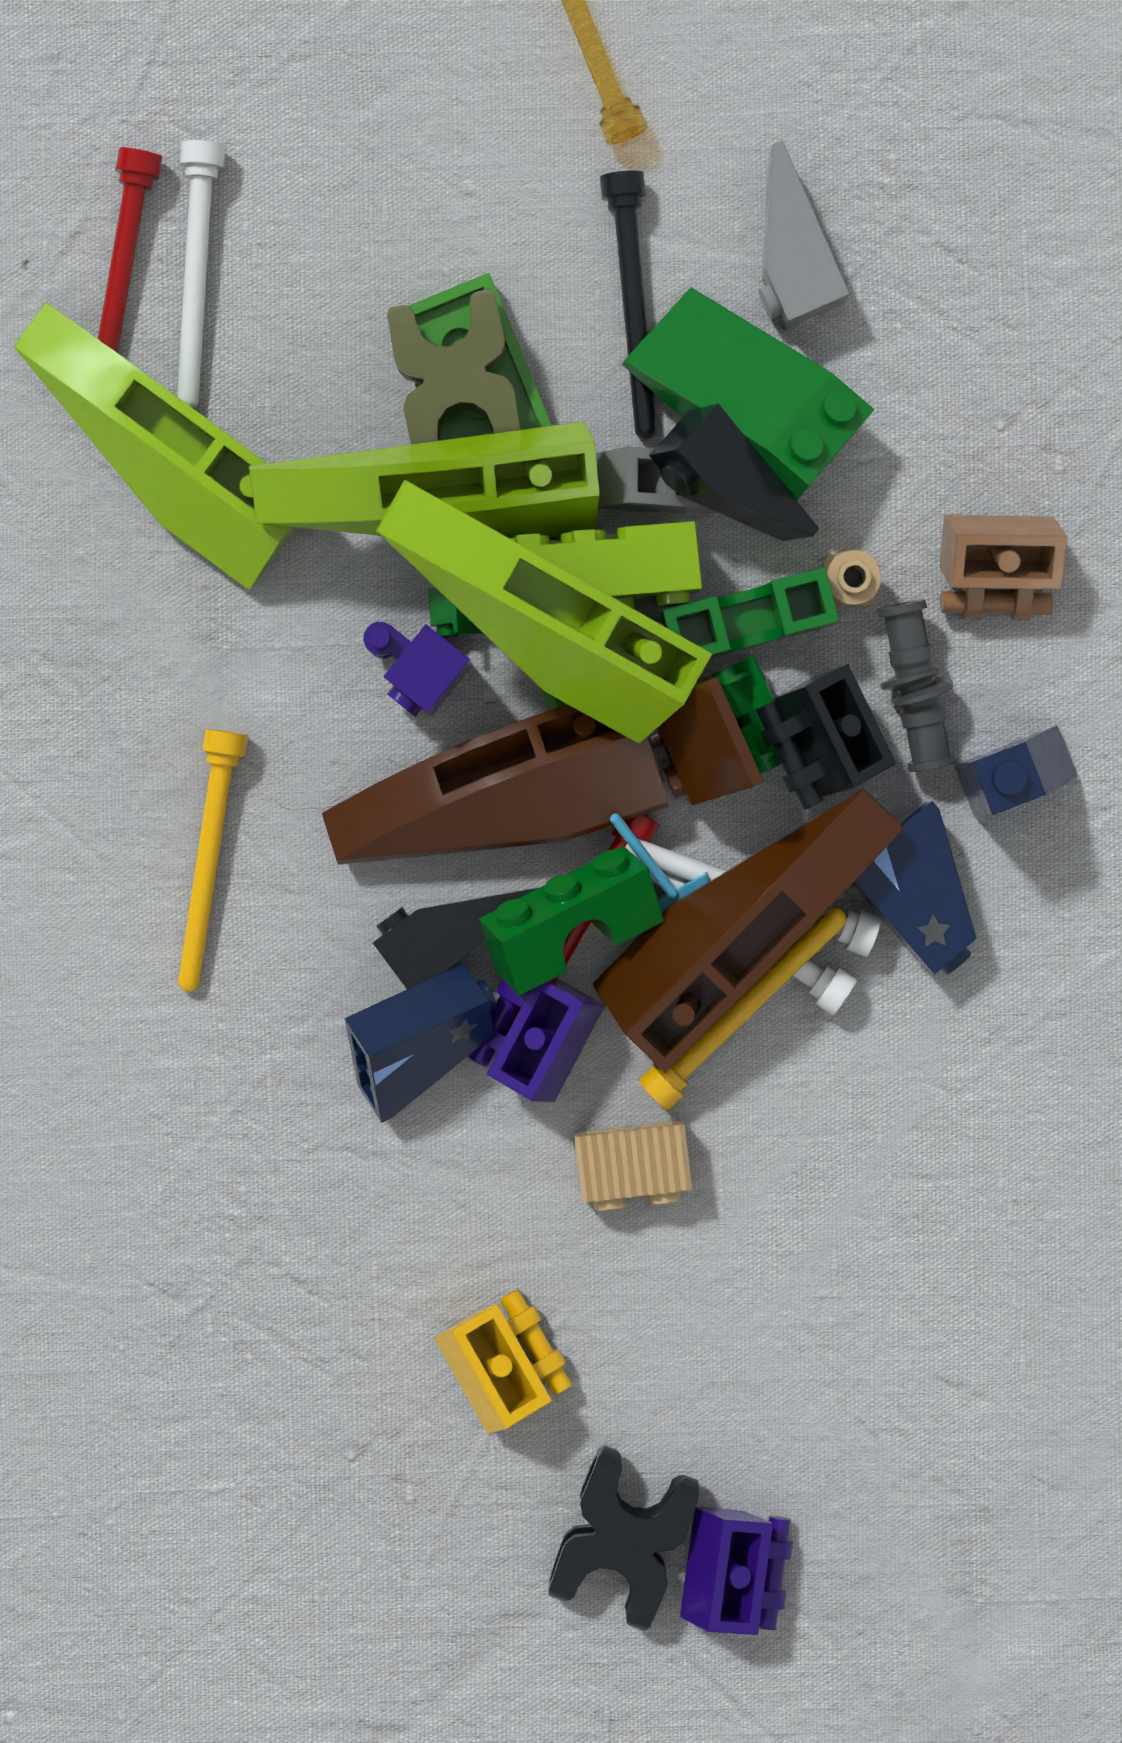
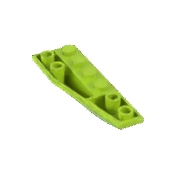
M46 302L13 347L159 524L251 591L297 528L257 524L249 466L268 463Z
M585 422L249 466L257 524L381 536L376 530L403 481L406 480L509 539L515 538L516 535L540 533V535H548L551 538L559 537L561 534L575 530H596L600 494L595 440Z
M406 480L403 481L376 530L543 691L637 743H641L685 704L712 656L710 652Z

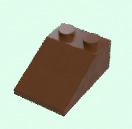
M704 676L698 679L685 704L648 736L653 748L663 745L671 765L662 770L675 799L685 795L688 803L692 806L763 783V779L717 676Z

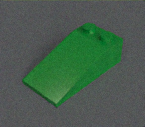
M692 287L622 363V366L682 417L689 410L719 403L796 500L802 496L875 410L832 372Z

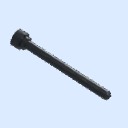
M637 170L617 171L600 176L602 200L608 201V210L614 211L628 356L648 335L636 209L641 207V197H644L646 192L644 172ZM629 372L635 433L640 439L649 440L655 436L657 431L653 391Z

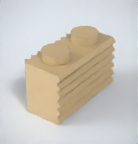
M683 1120L574 1132L582 1203L593 1202L594 1210L596 1211L624 1208L627 1206L626 1198L648 1195L649 1204L673 1203L682 1200L681 1191L692 1190L686 1131Z

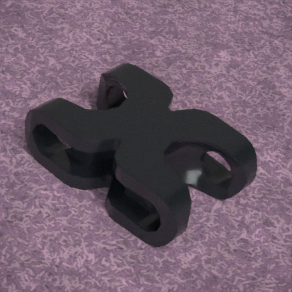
M603 1445L594 1456L580 1492L582 1516L589 1524L573 1526L564 1534L549 1578V1596L561 1601H569L574 1598L578 1587L587 1574L600 1568L615 1570L627 1579L630 1586L625 1603L626 1623L633 1628L645 1631L650 1628L668 1584L664 1559L658 1552L673 1551L684 1542L698 1502L699 1482L697 1479L689 1476L678 1475L672 1479L668 1490L659 1503L648 1508L632 1507L621 1499L617 1491L618 1480L622 1471L621 1454L618 1450Z

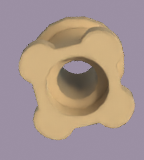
M849 550L839 555L831 554L824 560L822 567H826L836 608H839L842 604L859 605L862 608H867L874 604L877 600V591L880 588L882 576L879 565L873 556L864 551ZM852 569L860 574L861 585L854 588L846 584L844 580V572L846 570Z

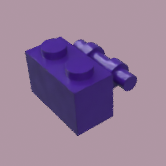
M385 622L372 623L364 632L363 641L370 653L380 659L390 657L396 659V662L384 675V678L393 685L387 695L415 717L422 709L433 716L473 666L467 656L427 624L424 625L412 642Z
M502 978L496 990L500 995L496 1002L497 1009L491 1012L494 1035L472 1052L468 1058L479 1065L488 1067L495 1051H498L487 1072L488 1076L530 1101L555 1102L605 1005L560 979L553 978L519 996ZM518 1007H521L510 1030L506 1033Z
M696 1507L693 1515L680 1617L707 1632L758 1635L759 1629L776 1630L778 1610L785 1607L786 1591L781 1588L785 1560H790L792 1555L793 1542L788 1540L791 1519L781 1516H769V1520L766 1521L741 1510Z

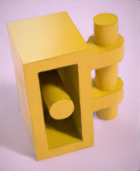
M519 1289L499 1299L510 1317L506 1320L496 1303L476 1311L433 1337L487 1434L508 1429L552 1401L541 1382L542 1378L546 1381L553 1396L572 1386L569 1377L562 1367L566 1364L564 1357L558 1348L552 1349L538 1324L542 1318L534 1305L530 1307L527 1305ZM518 1334L534 1360L532 1363H530L516 1338Z

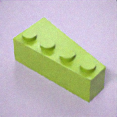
M695 521L627 526L618 528L616 534H606V531L602 529L575 530L561 534V539L550 540L548 535H540V533L516 535L515 538H511L516 543L635 609L634 599L654 597L657 599V607L686 604L690 602V594L699 593L702 589Z

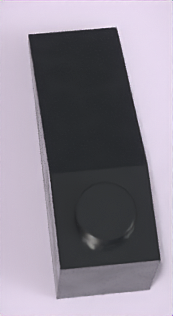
M719 403L689 410L649 454L650 458L659 467L661 478L666 485L686 499L781 541L813 537L819 530V527Z
M540 887L419 908L410 915L401 907L376 926L382 936L375 940L373 945L406 989H409L446 972L486 942L478 918L496 910L503 902L518 899Z

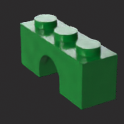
M826 567L776 579L768 584L720 597L716 595L663 609L660 614L664 627L712 654L710 658L830 627L839 622Z
M624 846L602 852L593 861L567 874L555 876L548 880L544 886L518 899L505 901L496 910L478 918L495 971L519 996L568 971L563 956V945L570 931L578 924L591 920V923L617 946L664 922L649 868Z

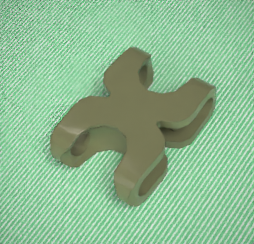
M491 289L476 291L471 295L469 301L471 307V328L462 341L450 347L435 346L422 337L414 311L410 306L399 305L389 308L388 322L393 355L398 371L407 381L421 384L407 395L404 403V414L411 444L439 441L441 425L448 415L459 410H473L487 418L493 433L520 430L513 385L505 376L490 372L502 363L506 352L495 293Z

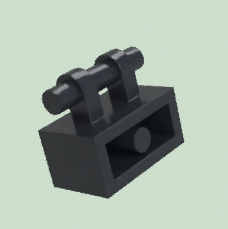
M849 664L817 675L775 697L773 701L755 709L764 727V730L760 733L767 747H774L786 772V775L782 778L789 792H796L804 810L824 801V796L854 788L897 764Z

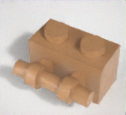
M944 515L939 568L951 588H962V592L942 591L940 595L941 613L961 614L962 619H981L982 614H1010L1012 620H1029L1031 615H1051L1053 610L1052 593H1034V589L1062 590L1067 545L1066 533L1054 517ZM985 588L1011 589V592H985Z

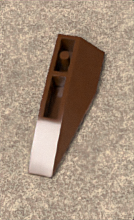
M567 704L483 734L418 762L324 811L322 816L338 865L565 842L613 826L610 816L614 813L619 814L624 821H628L669 807V803L648 736L641 743H637Z
M863 788L669 905L662 912L664 922L644 931L593 982V987L624 1034L666 1073L817 921L895 839L904 827Z

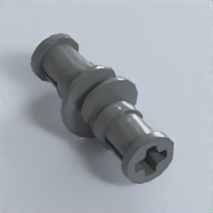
M925 599L893 604L877 609L878 617H884L891 650L888 654L891 667L896 675L881 683L880 686L882 690L899 692L900 697L893 700L892 703L894 706H902L900 715L903 728H906L912 761L907 764L909 772L927 771L957 763L955 753H949L943 722L946 720L944 707L939 701V695L953 689L954 685L951 679L935 677L938 673V668L933 669L934 655L932 645L928 643L922 609L927 608Z

